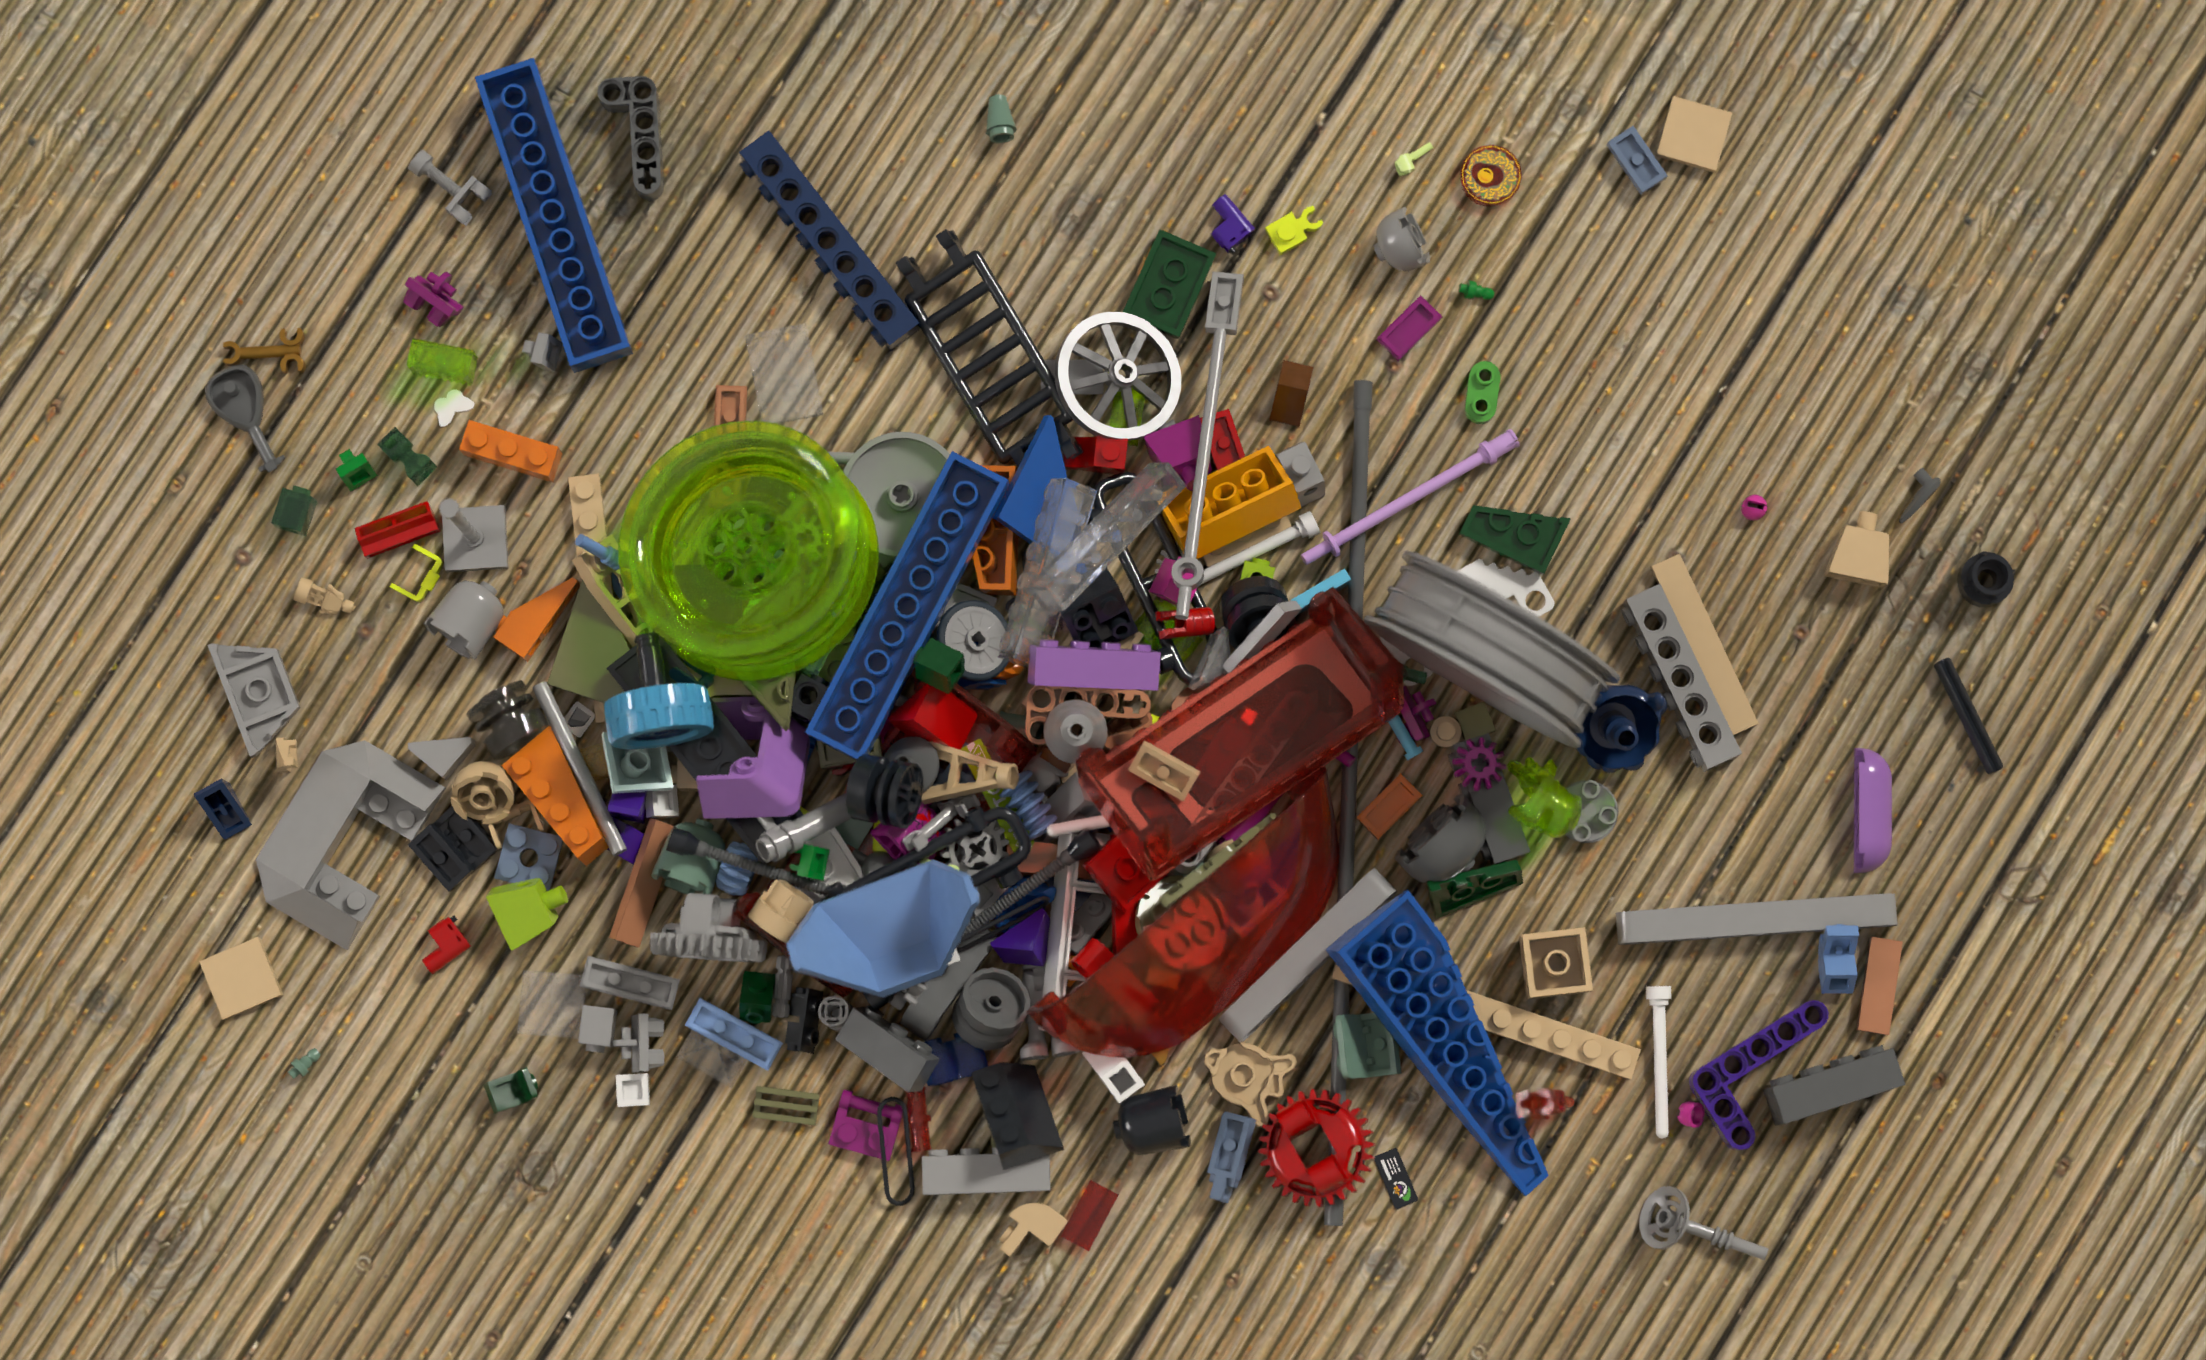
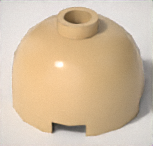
M489 761L473 762L461 769L452 784L451 804L454 811L465 820H467V817L482 820V824L499 822L509 815L510 808L514 803V783L509 774L500 765Z

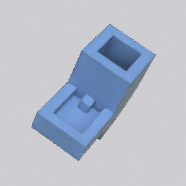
M1826 925L1824 934H1820L1818 966L1821 993L1853 994L1858 975L1855 961V951L1859 939L1858 925Z

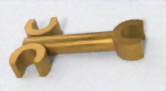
M285 328L281 329L279 337L285 345L240 347L233 341H226L223 343V347L225 349H234L235 355L230 359H223V363L227 366L238 365L242 359L283 357L280 362V368L284 374H288V365L292 361L298 362V371L304 373L306 366L301 358V344L304 342L305 334L301 328H297V337L294 340H288L287 331Z

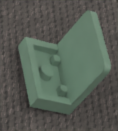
M1374 1013L1336 1016L1333 1033L1339 1047L1337 1066L1344 1079L1402 1074L1399 1045Z

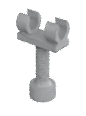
M421 150L412 159L408 169L418 177L422 174L427 175L451 194L454 198L445 209L450 215L466 226L473 217L460 205L472 192L479 199L486 202L493 193L473 176L470 177L463 187H460L433 166V157L425 150Z

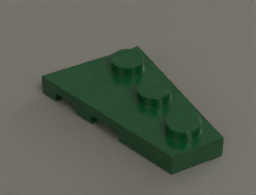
M1516 859L1459 873L1445 881H1427L1432 911L1436 919L1519 886L1523 884L1522 870Z

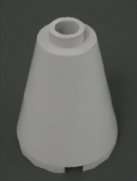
M1082 700L1065 701L1057 705L1049 713L1045 721V742L1052 754L1062 761L1068 763L1089 761L1097 756L1105 745L1107 739L1105 718L1091 703ZM1073 724H1079L1083 727V733L1080 736H1074L1071 733L1070 729Z

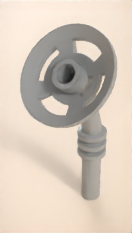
M1664 1186L1658 1188L1647 1198L1642 1207L1639 1219L1640 1233L1646 1244L1653 1248H1669L1679 1241L1684 1232L1711 1241L1713 1246L1716 1243L1719 1248L1724 1246L1727 1251L1731 1248L1762 1260L1766 1258L1769 1248L1735 1237L1734 1232L1727 1234V1230L1720 1231V1227L1713 1229L1689 1220L1688 1200L1684 1193L1675 1187ZM1668 1196H1676L1681 1201L1680 1204L1676 1201L1668 1200ZM1658 1204L1661 1209L1656 1215V1223L1651 1224L1652 1213ZM1670 1206H1675L1677 1210H1671ZM1662 1229H1669V1233H1664ZM1657 1234L1660 1237L1668 1239L1667 1241L1661 1242L1658 1241L1654 1237V1235Z

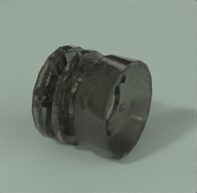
M522 680L498 687L489 692L468 710L466 714L471 722L479 721L474 727L478 733L493 730L483 743L495 761L518 752L549 726V722L540 708L525 712L524 709L530 705L534 698L530 693L522 695L527 689Z

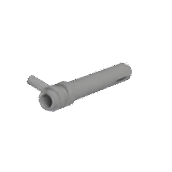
M846 793L793 821L787 820L779 825L776 824L772 817H756L766 830L756 840V849L765 862H777L785 858L787 852L791 854L800 850L804 843L851 819L846 806Z

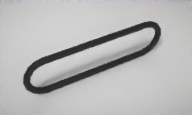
M1041 896L961 937L958 945L1030 906L1044 901L1037 908L962 947H956L957 952L965 951L1028 918L1041 908L1044 909L1049 904L1050 898L1048 896Z
M889 1097L884 1099L877 1109L884 1191L886 1199L891 1204L902 1206L912 1200L915 1191L908 1113L906 1104L901 1099ZM889 1102L899 1103L903 1111L910 1193L902 1201L892 1199L889 1193L882 1122V1109Z

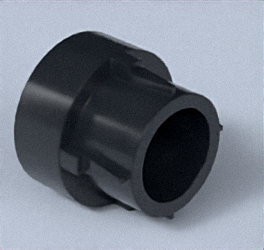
M1983 551L1972 556L1961 566L1957 576L1959 592L1967 602L1974 606L1982 608L1994 606L2010 594L2014 585L2015 570L2011 568L2008 561L2002 556ZM1986 572L1991 575L1993 579L1991 587L1986 588L1979 583V573Z

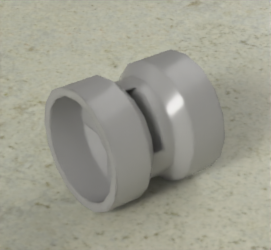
M833 995L822 1000L818 1008V1015L822 1023L832 1030L840 1032L853 1007L843 998Z

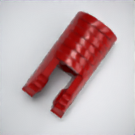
M1210 607L1189 609L1187 620L1177 619L1175 617L1176 610L1155 612L1156 621L1174 620L1175 623L1174 629L1167 628L1159 632L1160 639L1211 635L1215 629V617Z

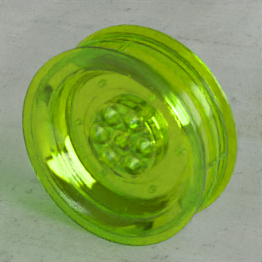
M739 421L713 426L691 435L669 449L652 465L638 483L625 510L620 528L618 558L624 588L631 603L646 624L664 638L673 651L694 667L709 674L733 680L756 681L777 678L799 671L828 654L848 635L860 619L872 594L878 570L879 543L874 519L865 499L857 487L844 474L839 464L822 446L805 434L786 426L763 421ZM744 519V523L739 528H734L738 520ZM774 522L770 530L764 531V527L768 523ZM724 543L723 549L714 553L717 545ZM751 548L752 551L747 554L746 551ZM784 549V553L781 555V557L774 558V555L778 550ZM734 571L730 579L724 580L726 573ZM764 573V577L760 582L753 583L757 575Z

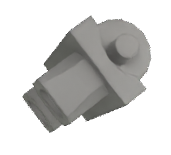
M648 1014L631 1015V1027H621V1040H612V1047H621L622 1059H631L632 1047V1072H646L651 1068L664 1066L663 1049H649V1037H663L664 1020L648 1017Z

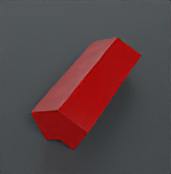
M428 501L354 528L364 557L367 559L441 532Z

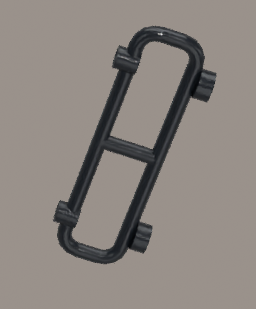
M1131 472L1118 473L1099 481L1093 488L1091 495L1094 509L1083 514L1084 525L1091 535L1106 532L1162 648L1155 650L1161 653L1159 674L1162 675L1173 670L1180 681L1191 686L1204 685L1219 679L1226 674L1227 671L1224 669L1223 663L1230 657L1226 645L1230 644L1226 627L1223 626L1217 629L1215 624L1214 632L1211 635H1206V642L1209 648L1214 650L1217 655V665L1197 674L1189 672L1172 638L1160 639L1159 632L1167 628L1164 622L1156 621L1155 612H1158L1148 591L1157 573L1142 579L1104 501L1106 491L1125 484L1133 486L1138 494L1139 505L1144 512H1147L1169 559L1177 560L1178 556L1182 557L1158 508L1157 500L1163 497L1161 492L1157 488L1149 490L1145 481L1137 474ZM1197 588L1191 600L1193 608L1207 607Z
M981 806L976 807L964 815L967 822L929 841L920 851L914 849L845 887L842 886L841 882L828 886L824 890L826 897L819 902L886 878L904 869L907 870L918 865L917 862L971 833L983 830L990 823L998 819L1008 822L1018 840L1019 847L1015 853L970 877L974 887H978L995 878L1000 889H1005L1023 878L1017 866L1027 859L1031 851V839L1015 811L1007 807H996L984 812Z

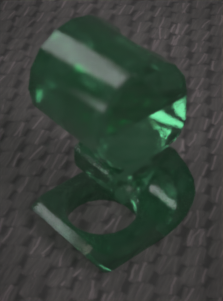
M396 427L377 443L395 464L401 461L405 465L407 476L417 487L437 468L428 456L415 453L412 450L414 445Z

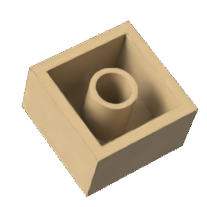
M1585 927L1522 934L1519 936L1526 1000L1593 991Z

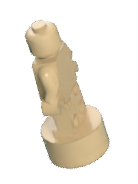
M301 577L293 601L302 604L307 602L320 606V613L338 614L341 608L342 611L347 613L354 611V602L347 599L343 601L344 594L336 590L333 585L329 584L327 589L313 584L314 581Z

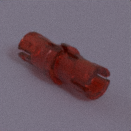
M923 1087L922 1091H917L918 1101L915 1099V1092L908 1093L905 1091L909 1111L908 1123L910 1124L911 1152L921 1151L920 1138L922 1139L923 1151L932 1150L928 1122L931 1121V1115H927L926 1087Z

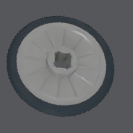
M977 600L959 602L945 612L938 625L937 641L964 654L965 672L961 678L970 681L989 680L1000 674L1007 666L1013 649L1012 634L1003 615L993 606ZM972 636L978 641V645L972 641Z

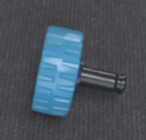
M657 633L640 634L634 639V642L637 644L636 655L641 688L615 695L604 704L609 743L615 748L649 749L676 745L706 736L713 730L712 706L707 688L703 685L692 683L667 684L662 649L658 642L660 636Z

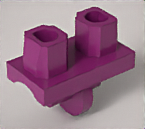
M430 272L426 279L421 275L415 278L409 277L404 284L408 287L403 303L414 310H420L424 302L428 301L433 305V308L426 318L437 327L444 326L452 316L459 315L464 306L451 298L457 289L450 285L452 275L448 272H444L440 277Z
M1399 686L1391 690L1392 695L1388 696L1396 712L1402 713L1406 721L1404 725L1412 739L1421 741L1430 737V732L1425 722L1428 723L1434 720L1429 708L1437 704L1435 699L1432 698L1425 701L1421 691L1411 696L1407 686Z

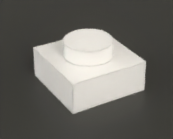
M673 785L674 788L672 790L647 792L645 802L646 818H674L679 816L677 785Z
M648 1073L616 1075L617 1107L650 1105Z

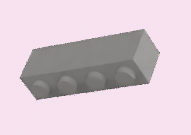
M979 1148L960 1149V1155H948V1149L928 1150L929 1156H922L923 1195L1051 1191L1050 1155L1003 1170L996 1148H992V1154H979Z

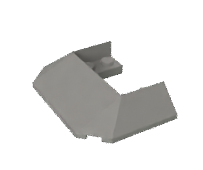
M365 740L322 751L256 858L266 903L348 950L380 896L327 865L359 811L412 841L421 831L446 788Z

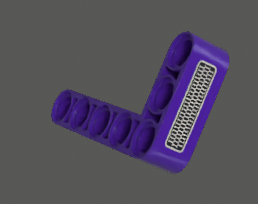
M1811 1000L1799 1005L1691 1073L1689 1086L1698 1102L1703 1105L1705 1113L1728 1148L1732 1150L1749 1148L1755 1141V1131L1727 1085L1821 1028L1828 1020V1010L1822 1002ZM1808 1007L1816 1008L1819 1013V1020L1816 1024H1811L1805 1019V1010ZM1782 1023H1786L1792 1028L1793 1035L1788 1041L1781 1039L1778 1035V1028ZM1754 1040H1761L1766 1046V1052L1762 1057L1755 1056L1751 1051V1045ZM1728 1056L1735 1057L1739 1062V1069L1735 1074L1729 1073L1724 1067L1725 1059ZM1701 1073H1707L1712 1077L1713 1084L1709 1090L1701 1089L1697 1083L1698 1076ZM1718 1100L1726 1101L1730 1107L1729 1114L1724 1118L1719 1117L1715 1113L1714 1106ZM1735 1127H1741L1746 1132V1141L1742 1145H1738L1732 1140L1731 1134Z

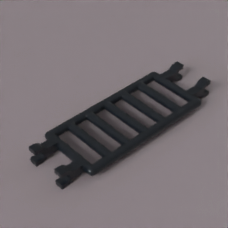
M945 229L937 234L936 237L954 264L926 282L914 257L908 258V256H905L897 261L898 268L913 288V291L905 296L906 305L918 320L920 329L997 460L1001 464L1014 460L1017 467H1019L1037 429L1005 449L996 433L1050 398L1054 400L1061 412L1060 415L1054 418L1064 455L1067 459L1071 457L1075 459L1084 453L1082 447L1067 427V424L1073 421V419L1067 413L1059 398L1053 374L982 254L978 250H974L966 255L954 230L948 231V229ZM974 265L983 281L928 317L919 301ZM990 292L998 308L943 343L935 327ZM1005 318L1014 334L959 370L950 354ZM1021 344L1030 361L974 396L965 380ZM1036 371L1045 387L990 423L981 407Z

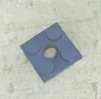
M509 823L494 878L510 883L540 878L546 890H550L563 840L557 835ZM527 850H535L538 854V861L532 867L524 866L521 861L522 854Z

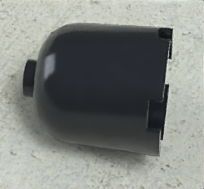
M1178 1085L1134 1095L1125 1099L1120 1104L1118 1120L1113 1121L1116 1139H1123L1126 1148L1131 1153L1147 1155L1191 1146L1190 1135L1185 1136L1183 1125L1188 1124V1118L1182 1094L1177 1095Z

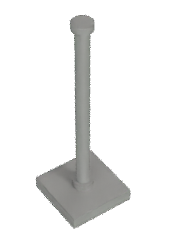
M450 498L440 503L439 510L442 514L444 566L446 573L509 568L506 507L504 505L460 508L459 504Z

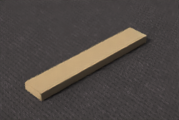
M1675 555L1651 566L1650 569L1657 584H1661L1733 735L1758 725L1756 716L1681 555Z

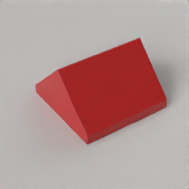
M926 683L889 716L888 721L907 736L921 737L929 742L961 750L978 715L975 710L953 693L947 694Z

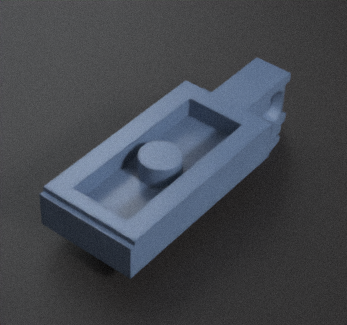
M1225 1111L1222 1114L1207 1173H1210L1209 1182H1213L1210 1199L1228 1203L1233 1188L1237 1189L1244 1169L1256 1119Z

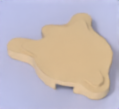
M1250 1043L1233 1044L1223 1049H1210L1204 1056V1064L1210 1070L1216 1092L1230 1104L1245 1109L1250 1118L1256 1119V1127H1262L1263 1124L1269 1122L1265 1098L1268 1096L1279 1098L1283 1095V1076L1294 1070L1297 1065V1060L1292 1054L1271 1055Z

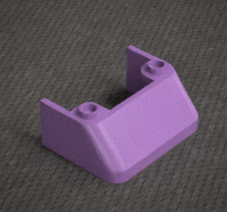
M754 696L712 698L744 740H761L758 757L738 759L731 765L729 775L697 776L703 818L784 817L797 812L801 804L810 748V738L805 733L807 728L791 717L790 728L785 731Z

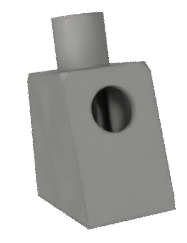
M1305 441L1275 454L1294 484L1301 507L1325 496V481Z

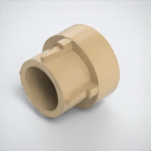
M775 879L767 892L763 891L748 916L766 932L787 943L812 908L814 902L790 883L781 879L779 881Z

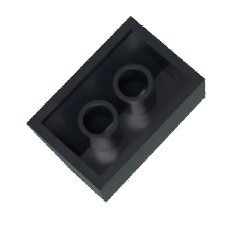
M1000 1062L971 1072L1003 1170L1064 1150L1035 1065Z

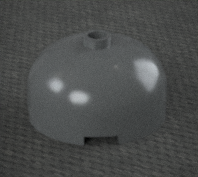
M1464 794L1456 795L1453 799L1456 803L1449 806L1443 803L1434 810L1407 837L1409 841L1407 842L1408 847L1404 851L1401 848L1397 851L1395 860L1414 879L1423 883H1427V881H1445L1456 876L1458 873L1467 872L1475 864L1473 859L1477 856L1485 841L1486 825L1480 811Z

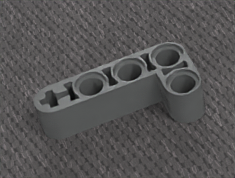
M645 76L605 79L600 83L597 91L604 109L612 113H630L633 182L636 191L646 201L656 200L663 193L664 177L660 105L655 83L652 79ZM649 88L652 92L647 99H639L636 97L638 90ZM610 90L621 92L620 97L616 101L605 99L606 94ZM643 118L653 120L652 126L648 129H640L637 126ZM652 148L655 150L652 158L644 160L639 157L643 149ZM645 171H650L653 180L651 189H645L644 187L647 183Z
M987 929L958 945L957 948L991 932V930ZM994 935L965 951L959 952L960 961L947 965L943 975L930 979L925 983L928 986L927 989L919 995L916 1005L910 1004L900 1024L926 1042L939 1025L946 1011L960 994L969 977L977 971L993 949L990 943L999 936Z

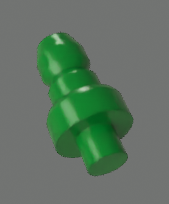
M1468 280L1467 284L1460 283L1458 292L1464 293V298L1471 300L1474 297H1482L1485 300H1491L1494 297L1493 289L1483 288L1477 285L1475 281Z

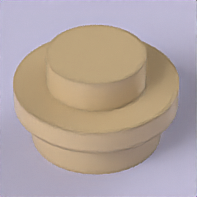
M1439 717L1431 725L1430 737L1439 747H1452L1460 740L1461 726L1452 717Z

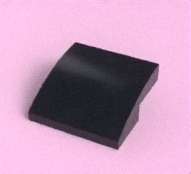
M453 806L434 823L429 824L408 844L448 892L462 883L499 850L496 848L493 838L476 819L467 817V820L463 819L454 811Z

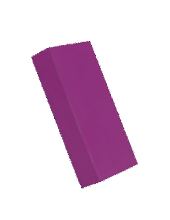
M1420 295L1377 337V341L1399 362L1443 316Z

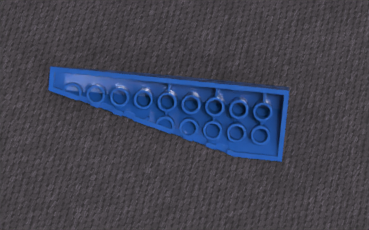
M1406 890L1348 929L1325 950L1438 1095L1524 1196H1527L1549 1174L1534 1140L1529 1136L1522 1112L1518 1110L1512 1097L1514 1094L1511 1087L1505 1081L1501 1071V1064L1482 1021L1478 1019L1471 995L1467 993L1461 980V972L1457 964H1454L1447 940L1409 890Z

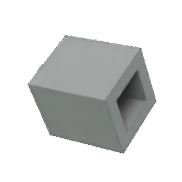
M583 1005L578 1043L586 1045L585 1051L604 1053L605 1047L613 1048L612 1040H614L618 1010Z

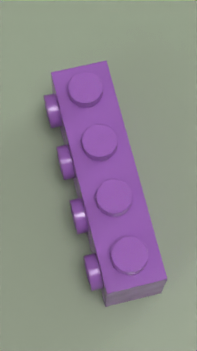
M1040 639L1039 645H1030L1028 683L1032 685L1158 691L1161 653L1151 650L1150 644L1134 643L1132 644V649H1120L1121 643L1102 642L1101 648L1089 647L1090 642L1071 641L1070 646H1058V640Z

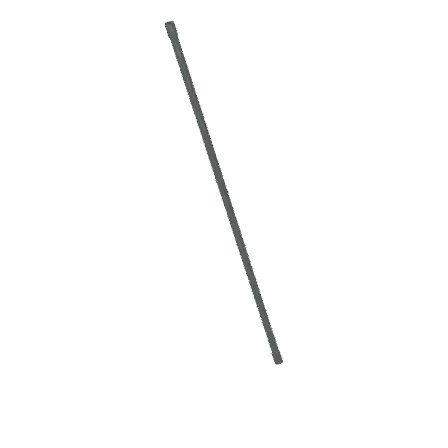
M1368 380L1354 381V439L1350 526L1366 517L1369 427L1373 382ZM1366 531L1350 540L1349 576L1351 580L1348 584L1347 629L1361 653ZM1346 652V661L1361 680L1359 672ZM1345 702L1343 722L1347 719L1349 713L1348 707ZM1359 726L1343 736V749L1353 755L1356 760L1350 768L1342 763L1337 902L1353 888ZM1334 980L1333 1026L1337 1015L1349 1014L1350 985ZM1332 1030L1330 1100L1336 1093L1341 1094L1340 1104H1342L1346 1100L1347 1079H1344L1342 1073L1338 1070L1337 1056L1339 1055V1047ZM1330 1110V1113H1337V1112H1338V1110H1337V1111H1332V1110ZM1329 1141L1328 1156L1332 1154L1336 1155V1152ZM1335 1195V1205H1330L1325 1198L1324 1225L1343 1226L1344 1200L1339 1198L1338 1195Z

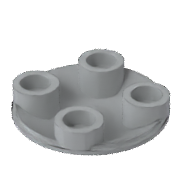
M1594 780L1579 781L1568 786L1560 794L1555 804L1556 821L1561 831L1570 839L1580 843L1597 842L1605 838L1616 825L1618 819L1617 801L1612 792L1604 785Z

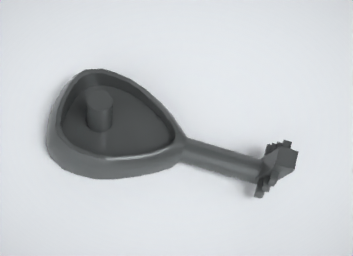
M247 365L230 366L214 374L205 385V396L210 407L220 418L232 426L249 433L264 462V465L258 467L260 472L267 470L270 473L276 470L285 457L282 455L275 458L259 427L264 407L263 386L259 377Z

